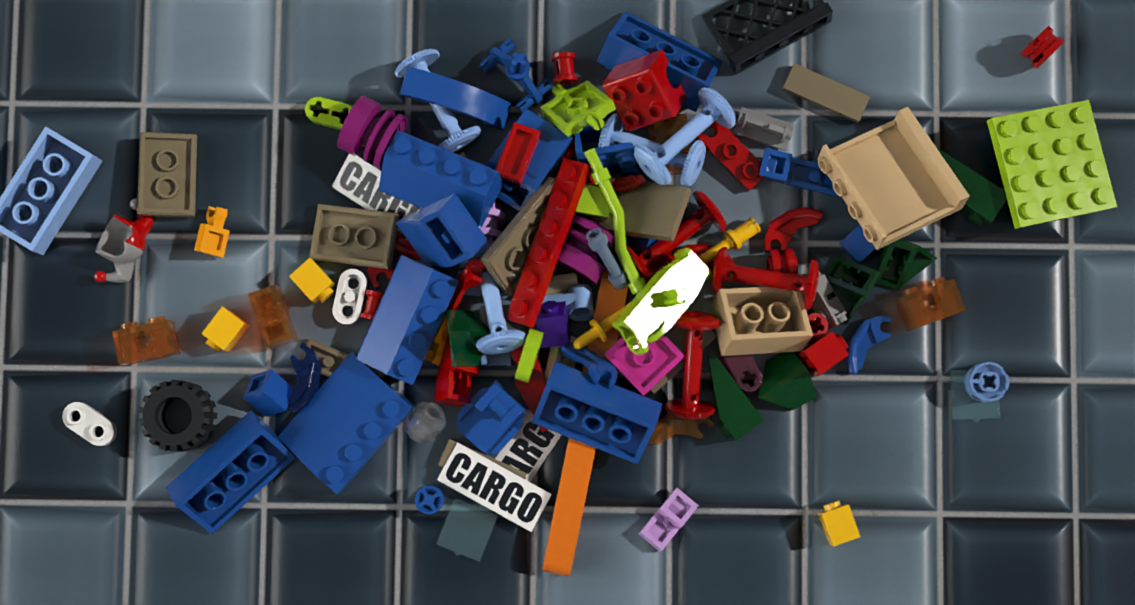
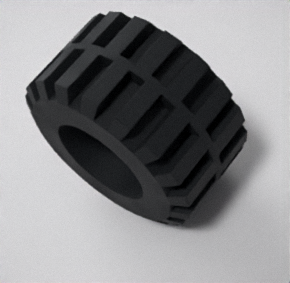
M181 380L164 381L159 383V387L151 388L149 390L151 394L149 396L145 395L142 400L145 402L144 407H139V413H143V419L138 420L139 425L145 428L142 431L143 435L150 438L149 442L152 445H158L159 449L190 451L192 448L200 447L202 445L201 442L207 441L211 437L209 432L214 431L216 427L213 424V420L217 419V413L213 410L216 405L214 401L210 400L209 397L211 395L208 391L202 390V387L198 384ZM176 399L185 400L192 411L191 423L181 433L172 432L165 422L166 409Z

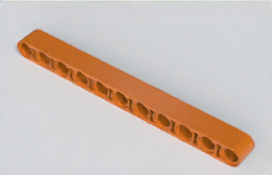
M605 269L601 278L593 317L598 323L625 306L629 287L627 285L622 289H615L608 280L609 271ZM614 327L605 333L607 340L604 343L597 338L588 344L587 349L609 361L604 354L618 341L619 331ZM583 366L582 372L588 374V369ZM572 438L568 440L542 567L543 572L570 577L596 450L595 447Z

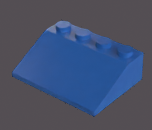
M353 352L346 357L278 436L299 460L336 494L344 491L413 411V408L416 407L367 364L357 360V355Z

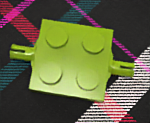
M588 80L568 90L556 84V87L553 86L551 90L552 94L556 97L540 107L543 116L566 136L577 134L588 125L599 131V127L601 129L604 127L602 119L607 114L616 110L613 100Z

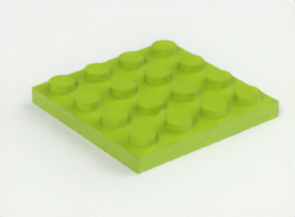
M1089 100L999 116L987 120L1015 229L1101 212L1117 207Z

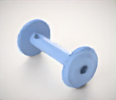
M430 48L409 56L397 66L395 71L396 77H405L407 67L430 72L427 67L438 59L440 53ZM429 103L443 130L449 137L439 144L438 147L455 152L479 137L481 131L479 126L461 130L452 110Z
M701 88L698 91V97L704 109L654 153L642 144L635 146L634 157L638 165L654 182L660 185L671 183L670 172L665 165L714 121L728 129L735 125L736 118L732 107L717 91L711 88Z
M617 112L612 114L605 122L598 143L599 148L631 142L633 146L642 144L653 151V153L662 146L660 143L623 132L624 125ZM701 140L695 141L688 154L679 152L667 163L668 165L682 168L681 186H692L700 174L706 154V147Z
M491 245L482 246L472 258L459 263L460 267L464 269L473 258L480 260ZM482 270L480 278L483 280L480 284L491 333L480 338L476 343V347L485 354H501L515 350L525 342L526 334L520 330L507 329L499 287L488 270Z

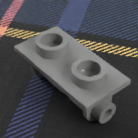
M741 107L733 134L786 151L795 124Z
M819 271L817 293L812 308L815 313H819L826 318L829 330L847 320L845 316L847 312L837 296L831 300L827 299L826 295L834 290L825 274L821 275ZM801 292L803 298L805 299V293Z

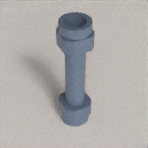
M600 228L590 230L586 235L588 245L592 251L598 252L609 271V282L615 289L626 287L629 284V279L623 267L618 266L607 246L608 238Z

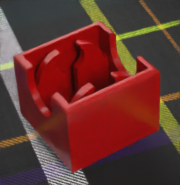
M663 49L614 66L602 84L608 97L613 100L616 112L627 132L676 117L687 98L680 84L673 88L669 83L666 73L669 61Z

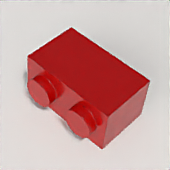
M831 331L796 355L811 376L816 377L826 372L849 354L846 351L848 345L840 334L835 335Z

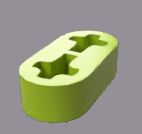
M313 97L305 105V113L312 122L341 130L343 124L341 119L335 117L334 114L344 115L345 111H348L349 114L352 106L322 97ZM321 104L325 111H329V115L319 113L318 117H315V113L311 109L313 107L317 108Z
M530 328L515 379L529 383L544 332Z

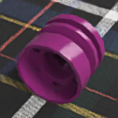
M361 96L344 121L337 140V147L354 157L365 147L364 162L370 163L374 159V167L381 170L384 155L397 130L405 131L407 117L402 114H398L395 117V112L392 109H388L380 117L381 104L366 96Z
M574 215L571 226L575 229L569 228L566 236L569 240L563 244L557 265L570 273L577 274V277L597 285L606 268L597 260L598 252L592 251L589 247L586 235L590 230L600 228L608 238L607 246L615 249L614 236L595 221Z

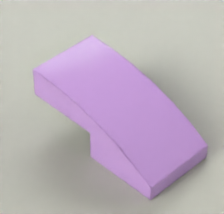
M675 488L638 534L661 552L699 505L681 490Z

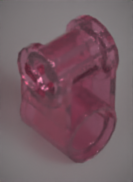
M720 348L718 349L724 366L743 393L750 394L755 392L762 383V375L753 354L721 356ZM745 373L749 377H755L752 383L753 387H750L748 383L743 385L741 382L745 377Z

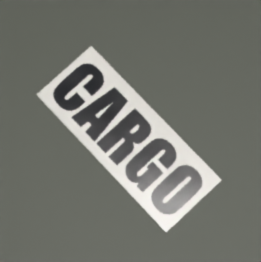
M348 154L332 185L334 189L366 210L397 213L400 215L399 220L421 210V208L380 192L378 187L381 171L371 164L364 162L359 156L354 157Z
M531 411L523 418L522 428L495 458L527 473L525 480L531 482L562 435L549 429L542 432L539 425L531 423L533 419Z
M458 442L437 479L532 532L552 495Z

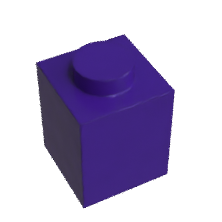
M547 301L541 305L536 319V326L538 331L544 332L541 343L542 348L570 345L572 329L566 301Z

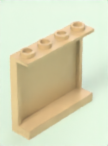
M909 107L899 110L894 120L832 149H829L827 144L822 146L817 158L820 170L828 175L833 183L834 191L838 196H842L848 206L851 217L857 219L863 228L865 238L868 242L873 243L876 250L961 210L969 198V194Z

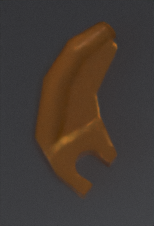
M666 414L657 421L648 444L651 446L653 444L659 445L675 434L701 439L703 435L698 431V425L705 423L709 428H712L715 424L708 418L683 419Z

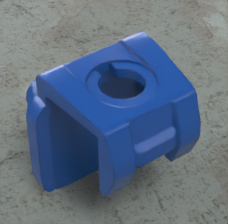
M591 125L584 127L582 131L575 134L577 161L587 165L589 163L583 153L582 144L599 141L601 131L595 130ZM631 142L595 148L603 168L607 167L610 175L620 173L621 177H628L638 174L639 165L634 157L635 146Z
M497 380L489 388L480 389L472 397L470 404L465 405L456 417V425L459 431L478 449L490 455L497 454L522 428L523 418L530 411L523 403H519L503 389L504 386Z

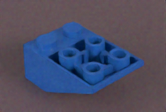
M529 109L524 110L516 123L541 131V137L521 186L502 179L504 184L497 198L518 211L523 208L547 177L554 175L573 139L572 136H566L556 126ZM510 132L486 165L487 167L495 170Z
M456 193L396 222V225L424 264L431 268L452 267L472 258L488 240Z

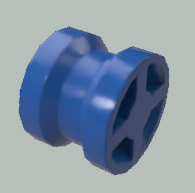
M428 485L422 487L415 495V505L424 514L436 513L444 505V494L436 486Z

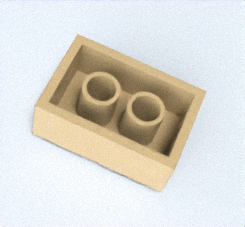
M770 287L719 289L710 304L711 313L721 320V326L715 328L721 356L798 352L803 350L813 336L807 312L804 309L801 292Z

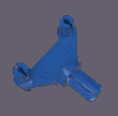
M508 38L498 48L494 46L489 51L490 55L479 63L478 66L480 69L483 68L482 71L484 73L496 63L501 64L505 68L506 75L510 79L517 81L527 93L521 101L515 104L517 109H520V112L523 113L525 109H528L534 103L539 104L543 100L542 96L554 85L552 82L549 83L548 78H545L544 81L535 87L528 75L530 63L527 60V55L524 52L520 55L517 52H514L512 56L507 55L516 47L514 41L511 42L512 39Z

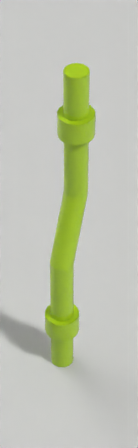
M595 148L584 152L593 171L591 176L595 184H599L613 214L615 251L630 281L628 286L631 293L637 296L646 285L643 277L640 278L627 250L624 210L609 179H611L609 171L607 167L603 168Z

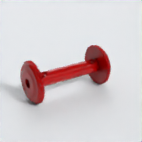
M695 191L693 193V197L700 208L680 223L674 241L658 240L638 256L626 244L640 278H644L646 284L653 277L648 269L711 221L721 232L726 230L727 224L721 212L703 192Z
M722 247L718 251L712 275V291L715 296L719 289H723L724 281L804 292V309L809 310L813 307L819 280V264L816 260L811 261L809 274L806 276L727 264V247Z
M684 311L673 324L676 327L686 329L682 399L668 401L665 404V409L671 415L678 418L704 419L715 412V406L707 401L699 400L704 330L720 327L721 320L716 315L707 312Z

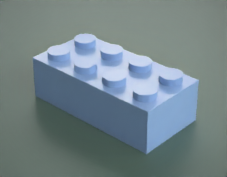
M45 126L0 197V232L29 250L44 255L101 165L102 160Z

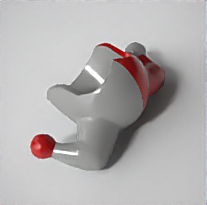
M134 198L130 201V207L137 211L138 199ZM116 214L112 216L98 242L96 253L112 261L115 271L111 273L97 271L94 275L95 281L99 283L104 281L127 283L132 279L134 262L145 250L146 237L154 224L153 216H139L135 221Z

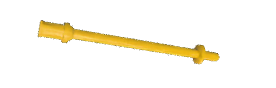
M750 217L735 229H728L724 232L722 241L698 256V258L706 265L716 258L718 251L722 247H727V250L737 251L742 247V243L761 232L759 224L755 223L753 225L755 219ZM630 303L600 323L594 319L589 321L591 329L574 340V348L582 349L597 338L604 343L607 340L605 333L613 328L612 323Z

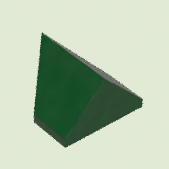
M899 239L882 248L876 269L880 272V275L875 284L900 291L905 283L935 261L937 257L920 245Z
M836 255L825 276L834 290L831 293L832 297L837 296L847 312L845 314L847 320L844 321L846 325L867 298L880 272Z
M447 310L446 318L452 367H477L483 353L477 349L476 343L480 338L490 334V329L472 311Z
M781 352L766 360L758 398L795 410L818 397L808 370L794 352Z

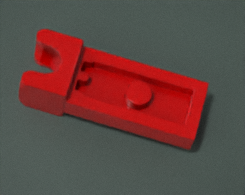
M714 121L710 125L714 130V137H708L702 132L695 140L703 141L706 151L747 191H750L763 178L759 176L761 162L730 132V129Z

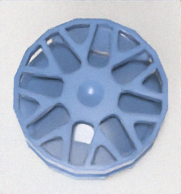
M985 362L976 364L965 375V390L975 401L983 403L996 401L1002 398L1006 390H1008L1009 377L1003 370V367L997 363Z

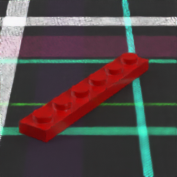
M563 159L506 315V320L534 328L591 167L586 163Z

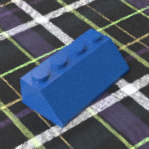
M625 11L608 34L597 62L604 65L608 70H612L616 65L663 49L669 61L666 68L669 83L673 88L680 84L687 97L682 108L696 112L701 104L698 91L701 88L710 87L723 61Z
M397 130L384 155L378 190L421 209L456 193L481 229L504 183L497 170Z
M401 255L356 359L389 376L413 385L459 280Z
M555 362L531 423L638 464L657 425L662 403L614 385V388H609V383L599 379L598 384H595L588 374Z
M250 410L175 478L166 489L176 507L209 533L213 534L289 465L296 456L278 438L274 431Z

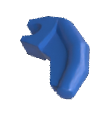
M877 316L859 323L847 341L848 348L846 351L849 355L844 359L849 374H857L858 370L862 369L869 348L891 337V333H885L880 330V324L882 322L891 323V317Z
M573 345L560 346L559 352L563 356L583 364L588 369V375L593 383L598 384L599 379H604L608 381L609 388H614L617 370L612 363L585 348L578 350Z

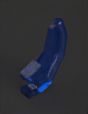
M305 343L299 346L305 351L304 359L300 360L295 355L290 357L297 377V385L288 401L290 404L289 409L293 413L308 406L319 387L322 365L315 351Z

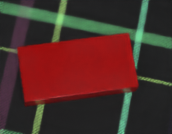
M514 122L495 168L503 180L521 186L541 137V131Z

